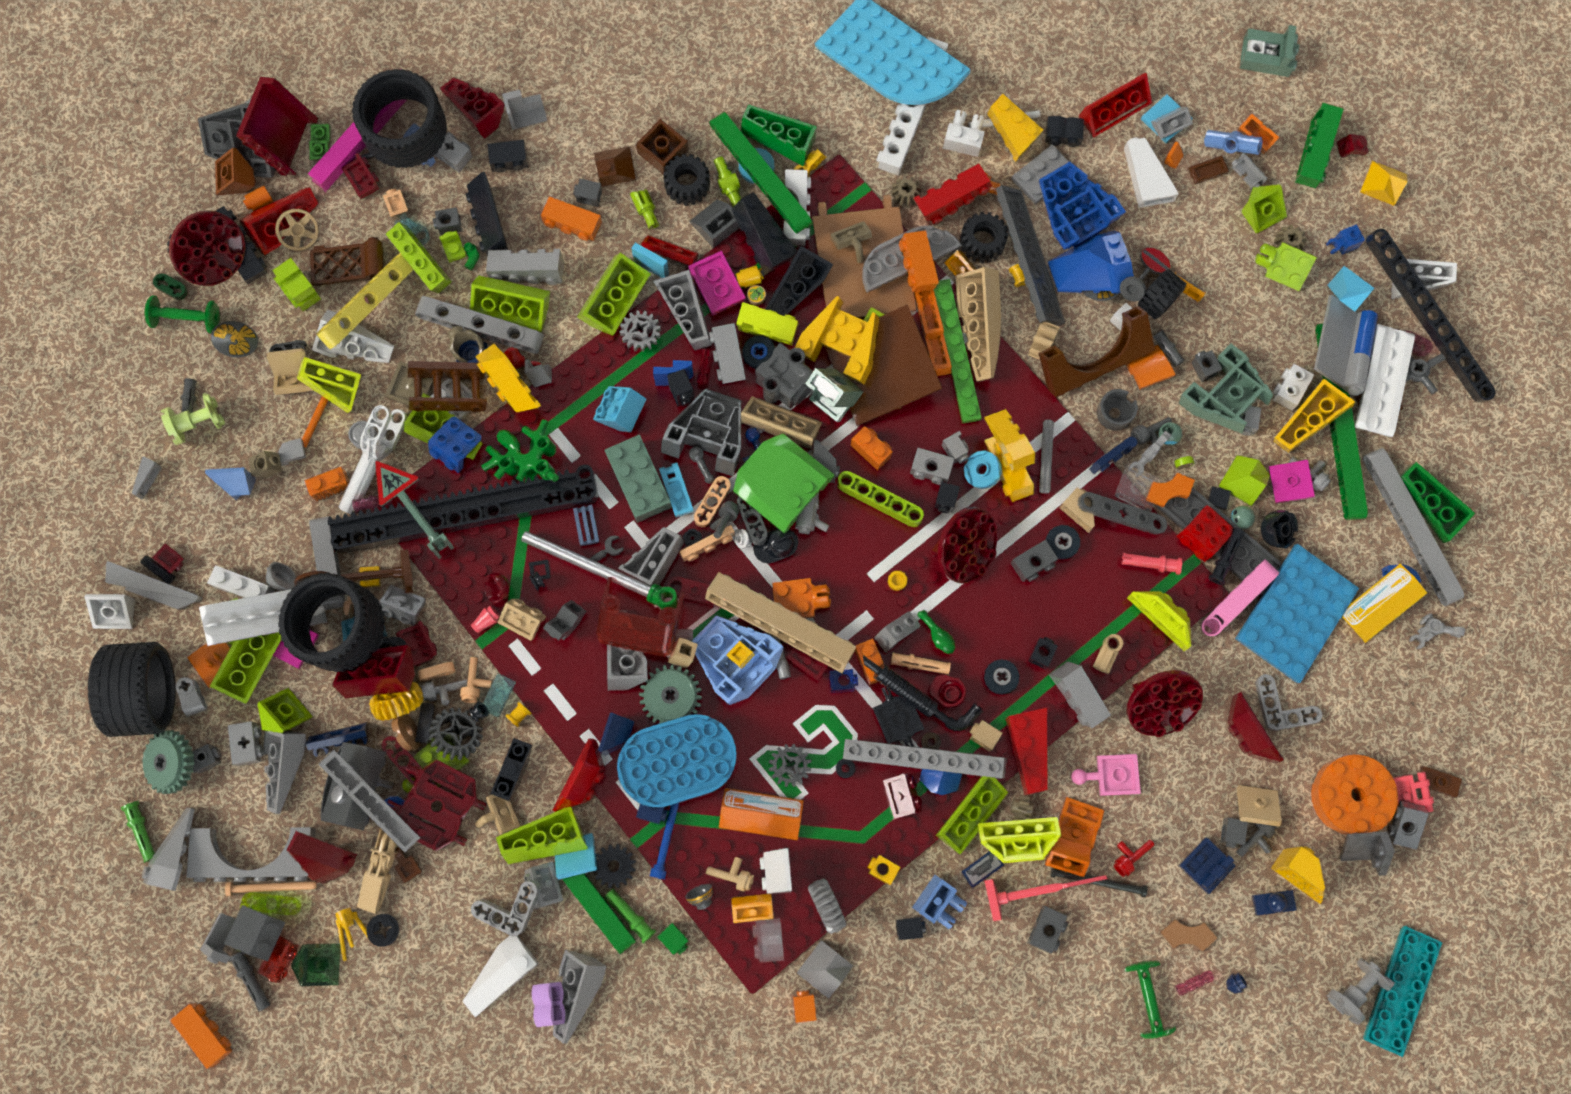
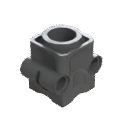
M779 343L773 350L770 359L761 363L755 370L757 375L756 383L763 388V397L766 402L775 403L780 400L791 409L794 405H799L812 390L805 383L813 371L805 365V353L800 348L789 350Z

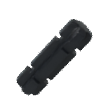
M148 555L141 559L140 563L144 567L148 568V570L167 584H171L175 580V576L172 573H169L168 570Z

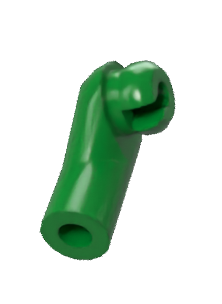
M467 242L464 245V250L467 253L468 260L464 267L472 271L480 258V254L474 244Z

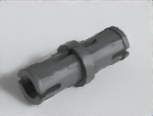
M1163 330L1153 337L1175 367L1185 361L1176 349L1175 343L1169 340Z
M184 379V389L181 395V412L187 410L190 413L193 412L194 402H196L197 398L195 396L197 383L195 379Z

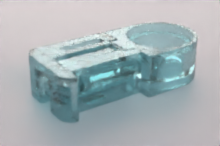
M402 213L400 215L401 219L394 222V225L398 222L407 225L415 236L419 232H425L426 237L419 241L422 245L429 242L430 234L428 230L420 223L416 224L410 220L406 213Z

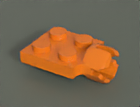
M811 578L772 583L774 602L780 603L784 608L792 612H797L805 619L814 618L817 609L830 607L831 599H829L830 590L828 586L812 585Z

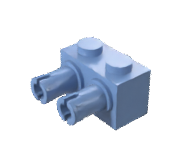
M934 875L912 908L935 924L938 921L947 929H950L952 925L948 921L954 924L956 919L946 913L944 909L949 904L958 912H962L964 909L959 904L966 907L967 901L955 894L957 890Z

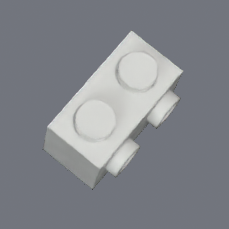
M1293 364L1290 369L1286 368L1281 376L1283 378L1282 383H1278L1273 390L1275 396L1272 400L1293 411L1298 406L1314 374L1296 364Z

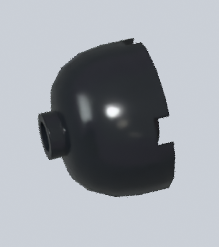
M1275 510L1268 513L1263 518L1260 526L1261 536L1272 547L1284 549L1290 547L1296 539L1293 538L1294 532H1298L1296 516L1286 510Z

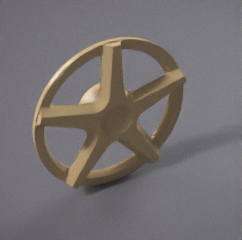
M301 209L288 210L276 222L277 238L283 246L290 250H306L318 238V224L315 218L307 211ZM300 212L305 214V216L299 222H296L289 213ZM285 216L290 227L279 231V224ZM310 219L314 223L315 234L305 229ZM293 236L294 247L287 245L281 237ZM302 236L313 239L310 244L300 248Z

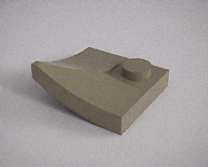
M400 361L385 398L408 406L409 397H414V378H407L408 364ZM422 378V394L428 395L433 384V378Z

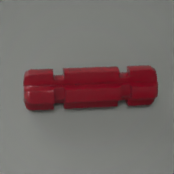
M703 349L699 375L697 376V384L699 385L707 384V376L709 375L711 365L710 359H712L713 354L710 349Z

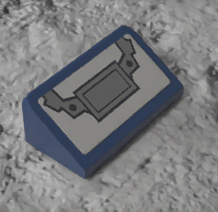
M988 851L960 873L970 887L974 888L1004 866V864L993 853Z

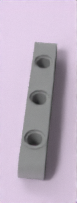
M426 296L421 297L415 315L420 319L451 329L452 327L460 326L464 330H472L483 339L515 347L533 354H538L544 335L536 330ZM444 311L448 312V314L444 317L439 316L440 313ZM477 323H484V326L481 328L475 327ZM513 334L520 335L517 339L511 338Z

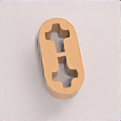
M446 662L417 671L419 682H424L453 674L456 671L453 662Z

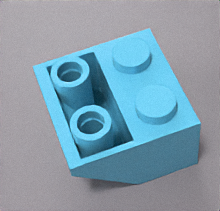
M608 386L600 405L596 409L593 420L619 431L631 432L646 398L632 388Z

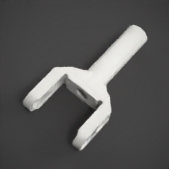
M378 405L372 410L360 439L362 455L339 504L340 510L349 514L352 512L357 514L375 475V462H380L394 450L403 432L405 421L408 418L403 410L395 409L390 411L388 407ZM380 409H384L387 413L383 420H380L377 416ZM396 413H401L402 415L400 423H396L393 419ZM375 426L378 428L379 433L376 437H371L369 431ZM388 430H393L395 433L392 440L386 438Z

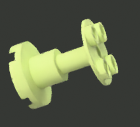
M204 393L203 401L205 408L192 413L187 410L175 414L170 407L161 410L164 413L161 418L169 436L174 435L175 440L172 441L176 445L185 442L184 432L196 428V423L211 418L218 429L225 425L224 418L221 414L218 415L216 410L218 404L214 397Z

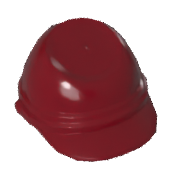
M939 675L932 681L929 688L931 696L943 707H957L966 698V688L960 678Z

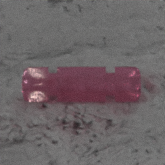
M1207 970L1201 973L1202 975L1198 974L1184 981L1185 983L1177 984L1175 989L1178 995L1183 996L1188 991L1191 992L1205 985V983L1214 981L1212 972Z

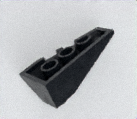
M800 246L765 310L775 311L782 316L787 315L824 282L834 264Z

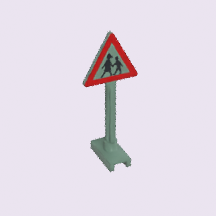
M376 461L379 505L384 506L398 496L428 535L430 543L427 546L438 559L442 557L439 552L445 547L449 546L451 550L455 548L443 533L439 535L438 532L432 529L404 492L408 487L417 482L419 478Z

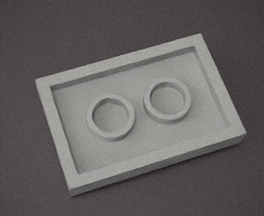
M1052 144L1015 173L1011 180L1036 205L1043 199L1039 179L1069 161Z

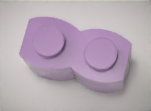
M561 982L533 985L532 1000L535 1006L533 1016L536 1027L565 1023V1008L562 1003L564 992Z

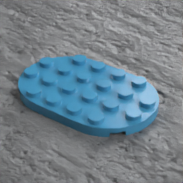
M705 715L684 716L642 729L632 735L626 741L619 754L617 762L618 777L625 792L636 802L656 808L670 806L709 794L723 786L734 770L736 747L728 729L717 720Z

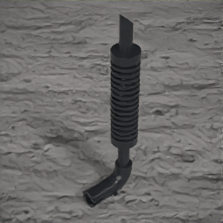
M863 655L864 665L874 672V679L889 688V690L925 716L930 717L934 715L945 723V727L952 731H963L973 726L974 721L984 711L979 705L977 706L976 703H973L966 714L958 720L948 717L937 709L938 703L917 687L885 664L878 666Z

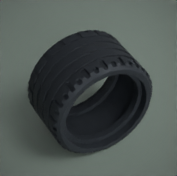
M393 69L379 72L361 85L357 95L354 97L352 116L363 142L373 157L391 167L411 168L427 162V160L438 153L442 143L445 141L447 122L434 88L427 80L425 81L424 77L409 70ZM413 100L428 108L425 122L415 133L407 137L389 139L373 131V124L380 110L394 101Z
M318 573V575H311L309 578H305L297 583L283 601L278 617L281 640L284 642L285 648H288V651L294 657L321 669L334 672L353 670L355 667H359L360 664L367 662V659L371 658L372 654L377 651V647L380 646V641L384 635L383 631H385L384 612L375 595L363 586L335 573ZM347 594L351 598L355 610V621L352 631L347 639L338 647L326 652H318L310 636L312 617L317 608L327 599Z
M158 642L103 645L94 655L88 675L89 708L93 722L98 730L107 737L162 733L171 722L176 698L175 674L167 650Z

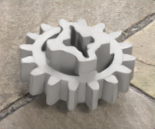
M639 310L636 312V315L629 313V319L624 317L626 324L620 325L621 329H623L620 331V335L624 336L622 338L623 343L627 342L628 348L634 346V351L641 348L642 352H644L645 347L651 349L652 343L657 344L655 338L661 337L660 333H658L661 331L660 326H657L659 324L658 319L653 320V314L647 316V311H644L643 315L640 314Z

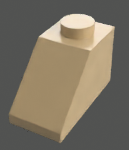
M1077 487L1062 503L1060 509L1089 533L1095 526L1094 515L1079 509L1077 500L1087 491ZM1085 497V505L1091 507L1092 503L1090 499Z

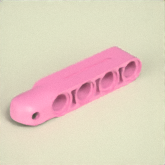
M1266 559L1262 561L1201 623L1202 632L1207 636L1219 634L1280 572ZM1207 625L1212 632H1206L1205 626Z

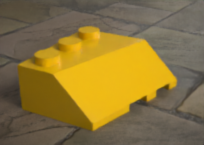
M1306 846L1283 849L1271 869L1321 905L1325 885L1320 861L1314 856L1315 852Z

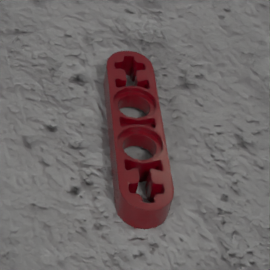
M386 737L382 741L383 751L386 752V755L413 785L414 781L411 779V774L405 771L407 765L400 766L398 759L400 756L406 755L409 757L408 764L417 768H421V766L397 742L396 737ZM395 741V748L398 751L400 750V748H402L403 751L397 753V755L393 758L392 755H394L395 753L392 749H386L388 747L387 742ZM428 779V782L436 785L431 779Z

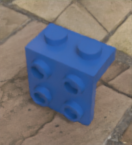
M453 416L428 440L429 453L433 458L444 462L448 469L459 473L463 469V459L481 441V435Z

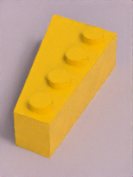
M1323 379L1277 434L1273 442L1290 453L1350 409L1355 401Z

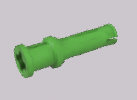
M135 801L122 806L121 810L125 812L128 820L127 826L132 828L143 861L146 863L152 859L155 853L144 826L145 817H142L138 807L140 805L139 801Z
M615 889L606 894L604 898L630 925V930L634 931L642 939L641 942L643 944L656 933V930L651 929L644 921L645 918L641 915L638 916Z

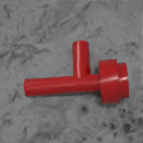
M1148 840L1133 853L1121 841L1117 847L1124 855L1115 860V864H1113L1114 869L1122 877L1129 876L1135 871L1133 864L1153 848L1155 844L1152 840Z

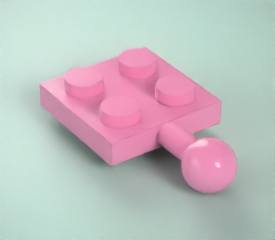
M1137 754L1097 756L1098 772L1086 773L1082 769H1076L1071 775L1072 781L1077 785H1082L1088 780H1098L1100 796L1141 794Z

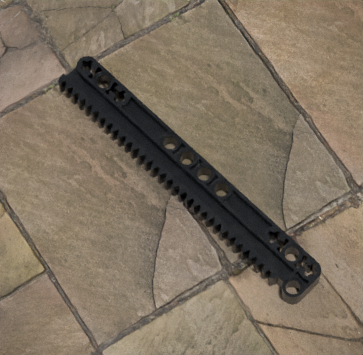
M581 465L575 473H569L566 469L564 475H562L558 471L559 479L556 482L544 480L543 478L539 479L536 475L534 481L527 477L526 482L519 481V484H516L514 480H512L511 485L507 481L504 482L503 487L497 483L496 488H493L490 484L488 490L482 486L481 491H478L475 487L473 493L466 489V494H463L460 490L458 496L451 492L450 497H448L445 493L443 494V499L436 495L434 501L431 497H428L427 502L421 498L420 503L413 500V504L435 532L444 534L593 504L598 499V489L592 468L588 465ZM584 472L590 473L587 479L581 478ZM591 490V496L587 497V491ZM568 494L575 495L573 500H565ZM550 498L554 499L553 504H549ZM401 503L397 504V508L390 504L389 509L382 506L381 511L377 507L374 508V512L367 509L366 514L359 510L358 515L352 512L351 517L344 513L343 519L339 515H336L335 520L329 516L327 521L331 530V545L340 553H349L428 537L406 506H402ZM493 509H499L497 515L490 516V512ZM480 513L478 519H471L472 514ZM456 516H460V521L456 524H453V518ZM435 521H442L439 527H433ZM365 535L364 541L357 543L358 537Z

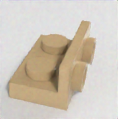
M511 599L506 602L497 623L531 641L534 639L541 622L545 620L546 616L539 609L526 606L520 599Z

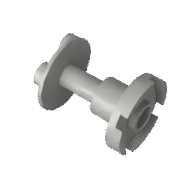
M1362 958L1357 961V965L1366 975L1356 986L1350 985L1343 994L1332 989L1326 995L1329 997L1328 1001L1342 1015L1345 1013L1351 1016L1348 1020L1356 1025H1360L1365 1019L1359 1008L1367 1000L1365 995L1375 984L1388 991L1394 986V983L1388 977L1379 973L1381 969L1375 963L1370 962L1368 964Z

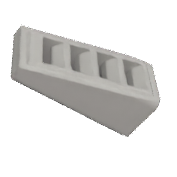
M143 456L132 494L141 500L144 499L161 471V466Z

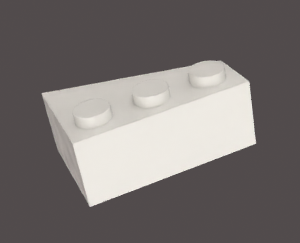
M1407 259L1428 291L1456 282L1457 263ZM1396 266V271L1401 274V268ZM1407 281V287L1411 289L1412 285ZM1392 282L1391 298L1402 297Z

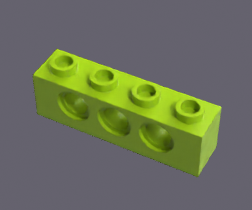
M398 222L386 233V236L430 291L439 294L452 283L407 225Z

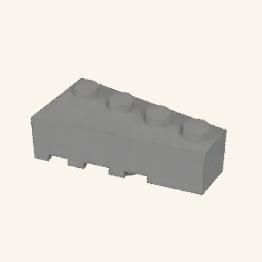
M538 249L537 253H532L528 250H520L518 253H514L512 250H488L486 273L489 278L498 280L509 279L511 282L523 280L531 284L546 282L548 285H557V283H562L564 260L560 249H554L553 252L548 253L545 249Z

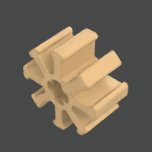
M1048 322L1041 323L1033 339L1028 356L1040 360L1038 353L1054 346L1060 327Z

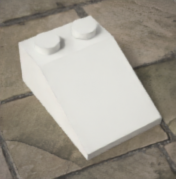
M788 848L764 852V857H760L761 870L765 869L766 876L762 878L763 890H767V894L791 892Z

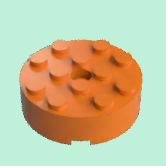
M1347 755L1331 760L1318 771L1312 784V803L1318 817L1327 827L1343 835L1379 831L1391 821L1397 809L1398 791L1392 775L1380 762L1368 756ZM1352 791L1357 794L1356 800L1352 798Z

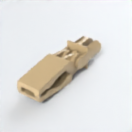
M381 828L379 829L375 847L371 849V864L369 870H366L364 873L357 904L358 908L374 914L380 912L391 878L389 871L395 854L398 853L395 851L397 844Z

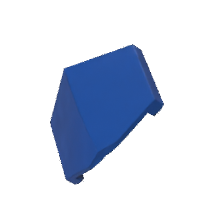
M922 769L919 780L930 792L946 795L958 791L962 774Z

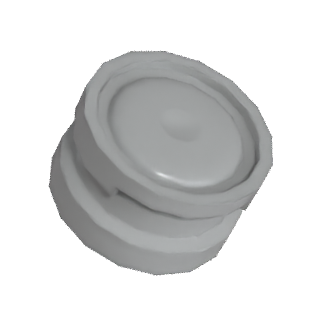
M366 421L354 423L348 432L350 441L358 449H361L360 439L367 424ZM372 427L369 431L370 436L376 437L378 433L376 429Z

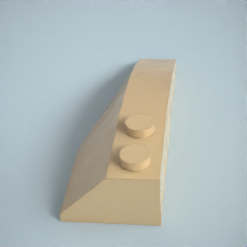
M983 267L956 275L958 315L963 321L962 329L968 339L966 344L972 354L971 363L976 381L978 382L994 378L1001 330L999 270Z

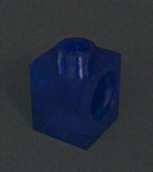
M853 669L844 670L843 673L837 670L829 671L831 693L854 691L855 686H858L857 674H853ZM845 676L849 679V684L843 686L838 682V679Z

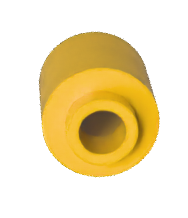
M756 265L736 273L740 288L761 284V280L764 279L760 272L762 269H758Z

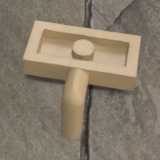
M494 795L485 798L491 813L480 817L475 822L476 827L481 828L487 822L494 820L500 835L520 827L510 801Z

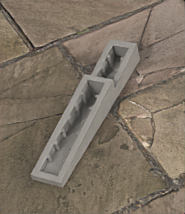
M335 750L331 751L319 763L323 770L404 852L420 838Z

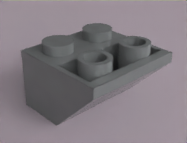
M716 199L689 221L712 248H715L739 228L731 210L732 207L719 199Z

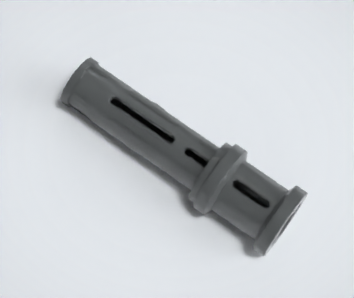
M239 952L230 957L228 961L232 962L237 972V978L242 979L258 1012L271 1006L253 973L254 966L250 965L245 956L246 953Z

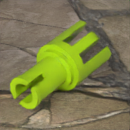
M648 190L631 192L630 196L639 215L644 216L648 229L657 228L659 222L653 212L655 206Z

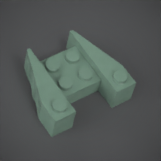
M1230 343L1217 359L1222 367V371L1226 373L1225 377L1209 393L1193 382L1181 394L1179 404L1197 417L1242 434L1247 422L1241 419V417L1258 399L1268 406L1272 400L1273 393L1267 384L1263 383L1258 371L1252 367L1246 354Z

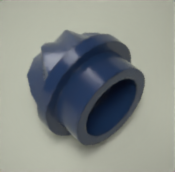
M1232 973L1226 981V987L1232 993H1242L1248 987L1241 973Z

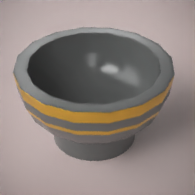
M703 884L690 890L685 896L687 902L696 906L698 910L709 907L712 904V885Z

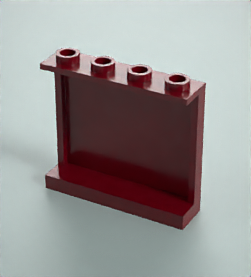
M260 77L236 136L243 141L242 143L245 146L251 148L255 155L262 157L266 164L274 167L278 174L282 176H296L297 173L290 168L306 125L316 124L318 117L278 80L271 77Z

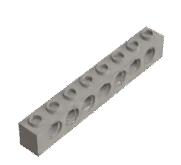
M845 739L843 759L1002 779L1005 778L1007 758L852 739Z

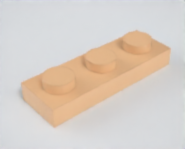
M730 525L724 529L719 539L715 538L712 534L679 551L680 556L684 562L687 560L691 562L699 557L698 554L704 551L709 553L716 548V545L732 541L735 531Z

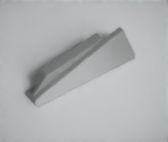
M107 561L106 583L123 586L126 591L182 610L186 606L200 602L203 599L196 594Z

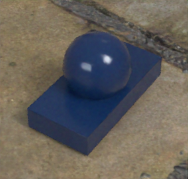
M1293 890L1252 895L1256 916L1297 910Z

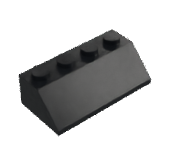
M484 171L467 184L468 192L465 194L468 204L472 203L473 208L470 209L472 219L477 221V225L474 227L477 236H481L482 239L479 242L482 253L485 252L488 257V250H508L491 186Z

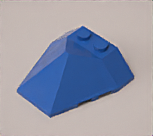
M1117 231L1095 235L1048 261V266L1058 292L1082 293V290L1093 291V293H1100V291L1121 293V282L1126 277L1134 276L1130 256L1121 233Z

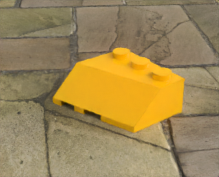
M495 344L475 356L479 362L476 365L483 374L486 372L489 376L487 378L492 388L496 387L498 389L497 396L502 402L506 401L515 412L535 409L541 406L529 393L531 392L530 389L519 378L520 375L509 359Z

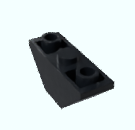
M513 738L490 793L491 795L507 801L511 800L528 766L532 749L531 744Z

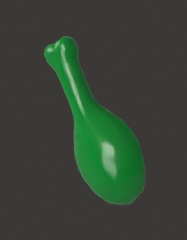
M926 610L919 611L917 616L930 628L935 646L947 654H952L956 648L953 637L939 627Z

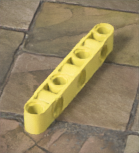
M400 253L394 257L317 332L316 335L329 349L339 344L413 271V268ZM340 320L344 323V328L341 327Z

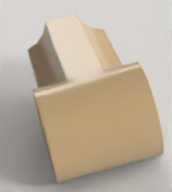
M1111 634L1103 640L1102 647L1092 667L1109 674L1116 656L1123 646V640L1119 635ZM1109 639H1114L1117 642L1116 649L1108 645Z

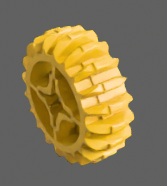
M412 682L409 691L374 695L369 703L371 713L376 720L381 721L396 719L400 716L403 717V715L409 714L421 705L424 699L423 692L416 682Z

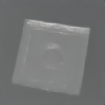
M1128 463L1115 497L1150 512L1154 503L1146 501L1147 494L1152 482L1162 483V479L1146 471L1139 477H1136L1138 469L1132 468L1129 471L1128 467L1131 463Z

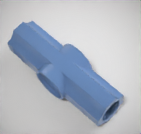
M1208 130L1204 138L1205 147L1224 149L1227 153L1237 151L1259 155L1263 140L1261 137L1243 135L1239 131L1227 133Z

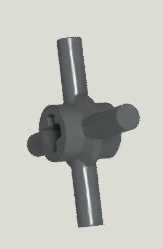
M1441 353L1427 362L1422 359L1415 360L1411 355L1406 382L1410 379L1414 382H1422L1431 395L1435 394L1438 390L1428 376L1431 367L1445 360L1444 355Z

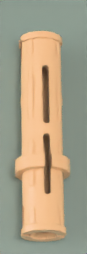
M895 652L892 653L891 665L908 667L910 670L915 668L949 675L951 663L949 662L946 663L914 657V654L909 656Z

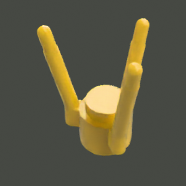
M351 908L335 913L343 961L347 960L343 929H345L351 948L354 947L349 927L354 925V920L367 937L366 927L359 919L357 912L352 913Z

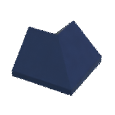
M610 712L598 752L606 756L623 747L630 738L635 721Z

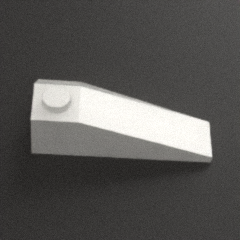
M327 309L320 320L318 331L331 320L336 312ZM340 320V325L344 328V323ZM358 324L332 349H329L316 335L312 350L328 357L336 358L337 355H345L347 359L364 357L366 361L389 363L394 345Z

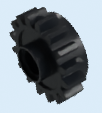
M609 844V850L602 847L603 853L601 855L596 853L598 861H596L597 870L592 872H598L595 879H602L601 885L604 886L608 883V888H612L613 884H615L617 888H620V883L627 885L626 879L634 878L631 872L636 871L632 867L636 860H631V857L634 855L633 853H626L627 847L620 850V844H617L616 848L613 849L612 844ZM614 860L620 864L616 872H612L609 869L610 863Z

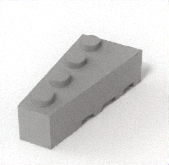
M687 270L655 280V285L694 351L711 346L708 328L690 271Z

